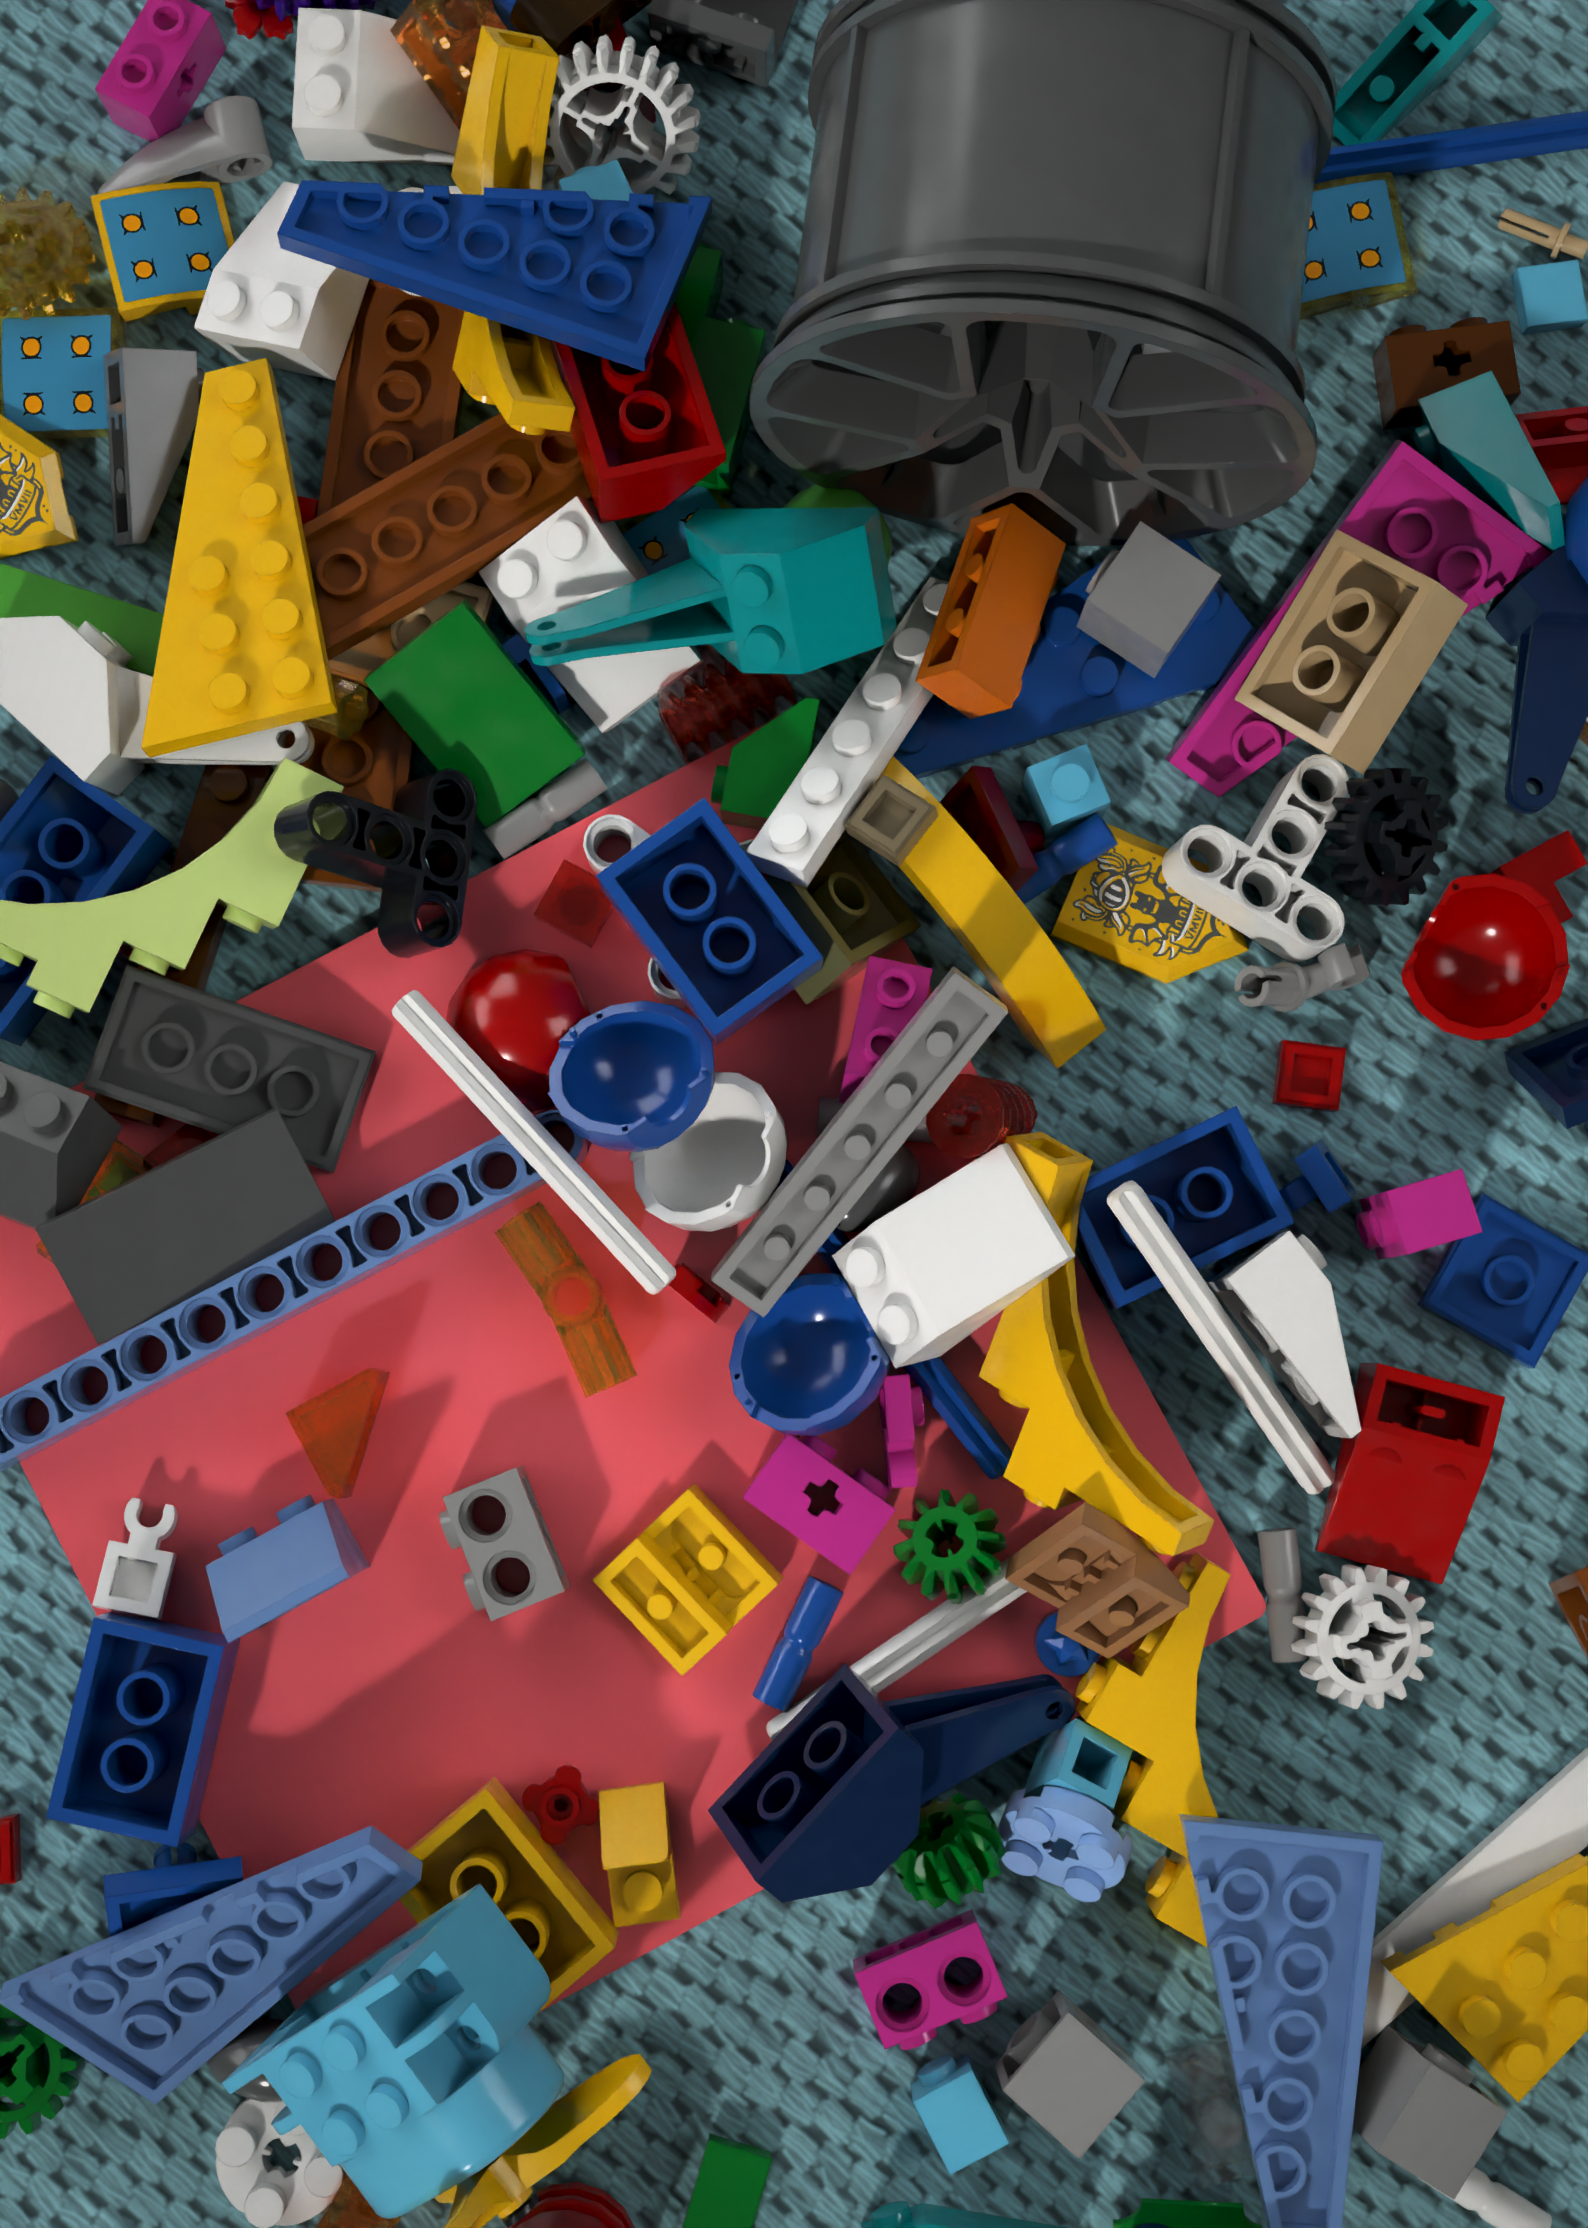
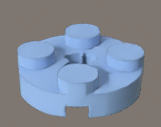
M1044 1786L1040 1797L1029 1796L1023 1798L1027 1788L1016 1791L1010 1797L998 1827L1003 1837V1845L1006 1851L1002 1861L1007 1868L1022 1876L1035 1875L1044 1881L1063 1887L1070 1896L1083 1902L1098 1901L1104 1889L1114 1887L1122 1880L1132 1854L1133 1843L1128 1831H1126L1122 1840L1119 1833L1112 1828L1115 1815L1110 1810L1084 1794L1062 1787Z

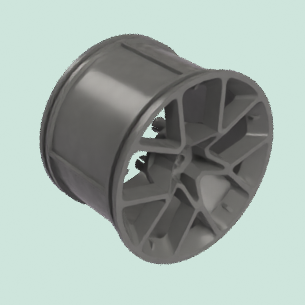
M839 0L824 20L818 32L813 52L812 72L808 89V110L816 135L793 305L786 311L779 322L774 340V348L757 368L750 391V416L757 433L765 445L794 471L822 488L854 489L862 493L881 513L961 534H966L971 518L1011 503L1049 530L1066 545L1072 546L1124 545L1140 521L1170 541L1186 539L1241 525L1283 505L1296 495L1308 481L1315 467L1318 444L1315 422L1304 404L1306 391L1304 372L1296 357L1313 185L1324 169L1331 151L1337 96L1335 73L1327 53L1316 36L1299 17L1278 0Z

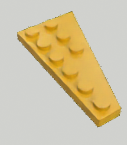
M267 358L205 372L141 745V749L149 758L338 712L274 372Z
M1580 1853L1493 1899L1489 1910L1462 1925L1457 1926L1451 1922L1431 1933L1434 1940L1409 1954L1404 1955L1401 1951H1398L1380 1961L1518 2103L1588 2031V1856L1584 1857Z

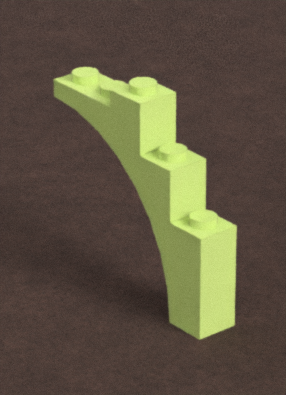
M284 758L278 763L253 806L217 844L182 869L138 889L85 902L26 904L0 900V959L17 967L20 966L24 956L36 961L26 982V986L38 991L33 1003L70 1019L75 1008L85 1013L90 1012L122 944L133 949L128 960L165 976L169 966L179 971L186 968L216 903L226 907L222 916L223 919L255 934L259 933L262 925L270 929L279 927L307 865L287 857L278 847L274 837L276 817L284 807L325 791L342 793L344 786ZM313 819V825L315 827V830L320 835V829L318 827V824Z

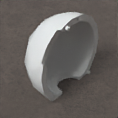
M715 1072V1085L708 1104L688 1129L678 1138L658 1149L630 1153L629 1159L633 1162L635 1190L646 1207L644 1210L668 1224L689 1231L712 1232L731 1227L752 1217L766 1204L779 1184L785 1166L787 1151L785 1123L762 1085L740 1073Z

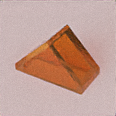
M367 1368L285 1413L328 1496L344 1499L351 1497L389 1378V1371L379 1368Z

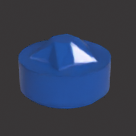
M1055 1610L1046 1615L1036 1629L1034 1637L1036 1653L1041 1662L1050 1671L1066 1677L1081 1675L1090 1669L1093 1662H1097L1100 1654L1056 1631L1058 1610Z

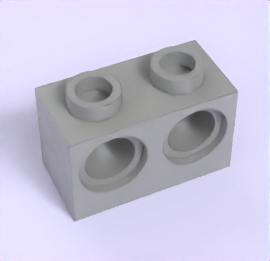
M523 1465L442 1497L447 1510L439 1513L443 1532L453 1550L462 1547L471 1570L463 1574L466 1591L476 1611L486 1608L490 1621L555 1596L570 1587ZM481 1496H493L505 1508V1522L497 1532L484 1531L474 1522L472 1515L473 1506ZM514 1557L526 1564L530 1573V1582L525 1591L511 1593L500 1586L497 1581L496 1570L502 1559Z

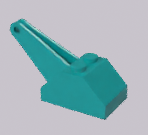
M878 508L698 509L684 524L690 559L564 611L536 619L525 627L524 632L527 642L532 644L529 650L531 660L539 666H552L592 657L710 644L741 673L804 674L885 645L897 628Z

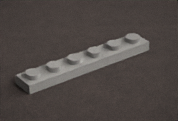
M953 966L713 1269L711 1281L764 1318L1007 1015V1006Z

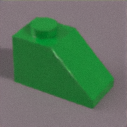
M804 698L732 747L729 766L717 765L711 802L721 804V820L724 824L758 830L762 829L812 754L819 716V699Z

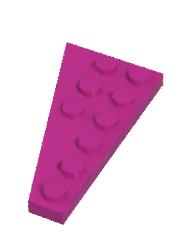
M1396 440L1165 759L1217 797H1220L1281 753V748L1297 737L1236 701L1235 697L1336 529L1440 583L1468 604L1462 616L1480 603H1487L1502 592L1506 584L1528 568H1535L1552 553L1405 442Z

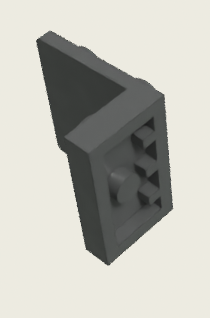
M652 0L648 10L651 46L656 45L659 52L767 88L799 0Z

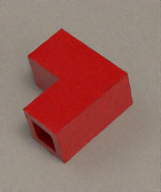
M1566 830L1501 865L1491 873L1526 882L1551 902L1550 905L1562 924L1571 919L1573 915L1554 883L1588 863L1569 830Z

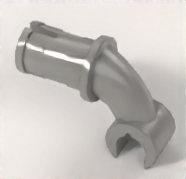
M1341 943L1322 952L1317 957L1319 962L1299 966L1292 962H1280L1273 967L1255 965L1244 967L1235 979L1234 989L1235 992H1252V994H1243L1238 997V1000L1245 1006H1271L1276 1011L1291 1012L1302 1006L1305 1000L1324 993L1329 989L1330 991H1340L1353 987L1368 979L1371 973L1359 943L1347 949L1345 943Z

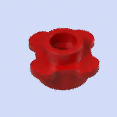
M560 1766L556 1770L555 1776L546 1780L542 1785H529L522 1795L523 1807L527 1811L534 1812L542 1826L540 1831L541 1838L551 1845L563 1843L567 1833L581 1824L586 1826L593 1825L600 1814L598 1801L589 1798L588 1792L581 1782V1772L575 1766ZM557 1799H564L567 1802L565 1810L559 1811L556 1809L555 1801Z

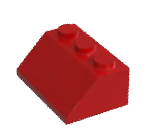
M676 302L673 304L645 372L550 340L562 383L575 406L570 430L600 524L664 509L726 460V450Z

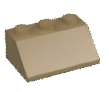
M1336 529L1236 695L1235 700L1364 775L1468 604L1432 578Z

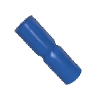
M1098 812L1052 841L1046 850L1037 851L1032 854L1039 870L1016 892L1024 904L1057 884L1062 876L1073 874L1118 845L1116 838Z
M808 1576L787 1620L784 1636L777 1642L752 1695L775 1709L788 1712L810 1666L813 1650L820 1644L844 1594L843 1591L816 1577Z

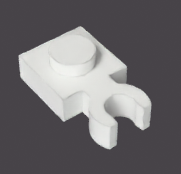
M132 1497L124 1512L125 1525L130 1531L128 1544L109 1540L92 1605L100 1609L161 1620L177 1555L172 1552L159 1550L161 1541L169 1537L177 1525V1509L173 1505L165 1504L161 1521L154 1527H144L140 1523L143 1501Z

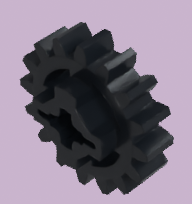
M1369 768L1364 773V779L1350 778L1346 781L1347 791L1350 795L1349 798L1334 797L1332 804L1340 814L1337 821L1325 822L1324 829L1335 834V843L1326 847L1324 853L1325 856L1338 858L1339 864L1334 868L1331 876L1333 880L1348 881L1345 895L1362 898L1363 904L1406 905L1409 903V894L1423 895L1427 891L1423 879L1424 875H1439L1441 870L1433 861L1435 852L1447 851L1448 845L1437 839L1438 831L1448 825V819L1435 817L1434 810L1442 799L1439 794H1425L1429 781L1426 777L1411 776V769Z

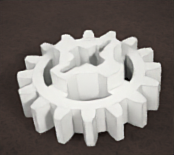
M1349 1564L1342 1565L1341 1580L1336 1576L1322 1574L1319 1576V1580L1324 1592L1320 1596L1304 1592L1301 1596L1305 1604L1311 1608L1308 1617L1294 1616L1292 1619V1624L1305 1630V1638L1291 1644L1292 1651L1309 1656V1660L1299 1670L1301 1675L1314 1681L1319 1680L1316 1692L1333 1700L1338 1697L1339 1704L1353 1709H1358L1362 1702L1364 1705L1377 1710L1384 1708V1692L1389 1696L1403 1700L1407 1695L1402 1681L1406 1677L1422 1681L1424 1674L1415 1665L1417 1657H1430L1433 1655L1432 1648L1421 1644V1634L1428 1633L1434 1629V1624L1431 1621L1417 1618L1416 1615L1426 1603L1425 1599L1415 1594H1405L1410 1582L1406 1578L1392 1574L1387 1576V1569L1367 1565L1364 1572L1361 1567ZM1373 1594L1387 1604L1393 1615L1387 1616L1383 1613L1382 1602L1374 1600ZM1369 1627L1374 1628L1376 1630L1369 1631ZM1357 1642V1643H1356L1357 1646L1352 1645V1644H1349V1643ZM1339 1657L1342 1659L1344 1670L1352 1674V1679L1346 1677L1337 1668L1332 1658Z

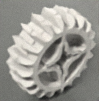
M605 34L599 37L596 54L581 40L574 46L572 52L573 61L563 55H559L560 59L549 113L543 166L559 165L553 178L556 188L559 187L558 180L571 176L580 168L592 165L600 166L618 158L627 157L639 162L635 165L621 166L632 192L636 194H654V202H656V188L670 195L677 186L675 174L686 176L689 173L692 160L688 154L698 150L700 136L692 130L699 125L700 111L698 108L686 106L693 98L694 90L691 84L673 85L678 78L680 70L677 63H669L661 69L656 66L659 56V49H657L656 45L647 49L643 58L634 54L636 43L632 36L625 38L621 51H613L612 42ZM612 82L623 84L619 90L613 93H602L593 88H590L587 92L583 90L599 83ZM643 94L650 99L659 111L664 122L666 137L653 131L655 124L642 115L639 104ZM627 106L628 109L624 120L626 125H621L617 132L613 131L608 142L604 143L608 129L606 125L610 126L615 118L619 119L623 109ZM566 114L577 119L576 127L582 129L592 141V150L589 155L578 145L571 134Z

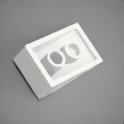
M298 8L292 129L304 159L313 161L453 165L478 41L363 10Z
M283 182L213 269L194 329L232 359L250 362L267 358L272 368L336 380L369 278L280 248L277 232L300 185Z
M579 496L574 497L479 571V574L511 624L526 642L524 629L530 622L564 611L648 576L645 568L615 522L611 521L600 524L594 502ZM695 646L585 658L547 667L602 733H607L704 660Z
M1005 1143L997 1146L879 1218L833 1254L832 1257L894 1367L899 1368L942 1356L1074 1258L1075 1254L1010 1144Z
M1289 1230L1267 1236L1208 1281L1207 1284L1323 1434L1351 1439L1362 1430L1332 1285L1321 1271L1327 1266V1262L1318 1248L1303 1234L1296 1239Z

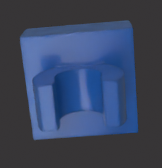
M1322 1139L1300 1152L1294 1158L1303 1174L1279 1190L1292 1213L1319 1197L1330 1214L1351 1201L1357 1193Z

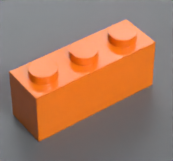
M1013 503L971 518L915 681L969 719L1012 708L1013 702L1022 689V675L1031 648L1040 634V621L1049 594L1058 580V567L1066 543Z

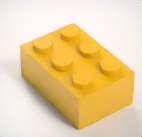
M496 1777L491 1779L407 1850L423 1862L421 1881L399 1900L417 1923H420L480 1883L543 1966L549 1977L551 1988L549 1999L539 2012L616 1946L620 1932L618 1928L614 1927V1923L551 1845L541 1838L538 1829Z

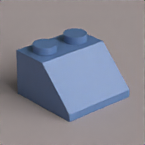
M308 1495L278 1511L276 1516L281 1524L258 1537L252 1526L217 1545L223 1556L205 1567L221 1629L228 1643L257 1630L370 1567L334 1498L322 1501L316 1505L312 1496Z

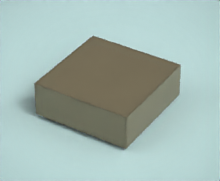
M883 774L845 822L844 826L850 836L899 867L938 817L936 807Z

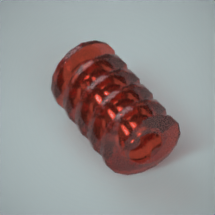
M724 657L725 675L711 663L702 666V687L689 675L680 677L681 698H678L667 687L657 689L658 714L684 764H689L687 744L693 742L707 755L712 752L710 732L715 730L727 743L734 741L731 721L738 719L751 732L756 729L754 709L761 708L773 720L778 717L777 697L782 696L792 706L796 705L797 699L786 675L741 673Z
M958 1074L926 1114V1126L931 1140L941 1151L953 1157L978 1159L997 1146L1004 1144L1006 1136L1031 1133L1038 1113L1033 1099L1022 1087L1009 1081L972 1074Z

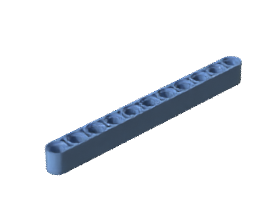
M549 1110L534 1116L546 1130L555 1125H566L569 1127L558 1110ZM573 1132L575 1137L574 1146L569 1154L580 1165L588 1153L589 1141ZM500 1134L0 1398V1472L547 1184V1182L503 1134ZM498 1155L511 1156L515 1160L517 1167L516 1177L513 1182L502 1189H491L484 1178V1169L488 1161ZM452 1185L459 1197L458 1207L449 1218L436 1220L428 1211V1197L436 1187ZM393 1215L398 1220L401 1228L400 1238L390 1249L378 1250L370 1238L371 1227L379 1217ZM334 1245L341 1253L343 1260L342 1268L333 1279L323 1281L314 1272L313 1259L317 1251L322 1247ZM274 1275L283 1285L284 1297L276 1309L267 1312L257 1303L256 1288L265 1277ZM216 1306L224 1314L226 1321L225 1330L216 1341L209 1342L200 1334L198 1323L203 1311L208 1307ZM151 1337L161 1339L167 1350L166 1362L155 1373L147 1370L141 1360V1349ZM95 1367L102 1370L108 1380V1391L105 1397L98 1403L90 1401L83 1389L85 1376ZM36 1398L45 1403L50 1414L49 1423L39 1434L33 1432L28 1427L25 1419L27 1407Z

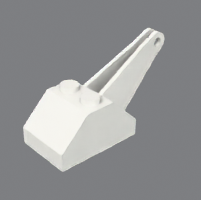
M60 616L0 618V704L86 783L120 795L145 768L144 764L278 765L284 758L301 764L311 756L314 750L315 740L313 733L308 726L300 721L149 758L141 749L153 677L132 671L126 667L133 658L126 649L106 632L103 631L101 633L86 620L80 627H77ZM294 733V745L290 748H284L283 740L285 736Z

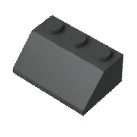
M0 1062V1216L36 1230L38 1225L81 1203L120 1133L122 1126L90 1096Z

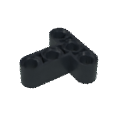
M446 768L403 785L396 794L393 811L339 792L325 791L284 807L279 812L274 823V837L278 847L287 857L297 862L382 889L378 916V935L383 946L391 954L401 958H410L448 946L458 937L462 925L477 809L476 791L473 783L465 774L457 769ZM313 819L318 824V827L320 829V835L315 830V827L313 825ZM370 839L373 841L375 851L372 849ZM417 918L419 919V922L421 924L422 931L420 930L419 925L417 923Z

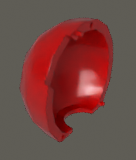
M1495 873L1462 876L1451 881L1431 910L1401 969L1402 983L1417 1010L1442 1031L1475 1041L1511 1037L1539 1022L1561 996L1570 968L1566 932L1552 909L1551 902L1526 882Z
M521 949L492 956L469 972L449 1001L446 1021L530 1112L555 1106L547 1092H550L549 1069L560 1047L559 1040L571 1027H574L581 1019L591 1014L564 958L553 953Z

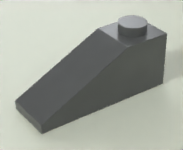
M121 347L104 355L114 547H128L146 542L196 426L205 375L201 368H197L196 351Z

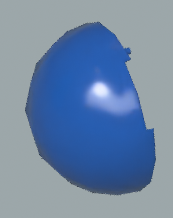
M643 1000L610 1005L581 1019L559 1040L560 1047L549 1069L550 1092L547 1093L572 1131L591 1143L613 1151L641 1152L658 1149L678 1138L696 1121L708 1104L715 1085L713 1042L698 1019L674 1005Z
M836 1273L804 1274L794 1279L764 1318L752 1309L749 1311L735 1335L729 1369L734 1395L752 1418L783 1434L818 1436L848 1425L877 1399L890 1371V1358L843 1276Z

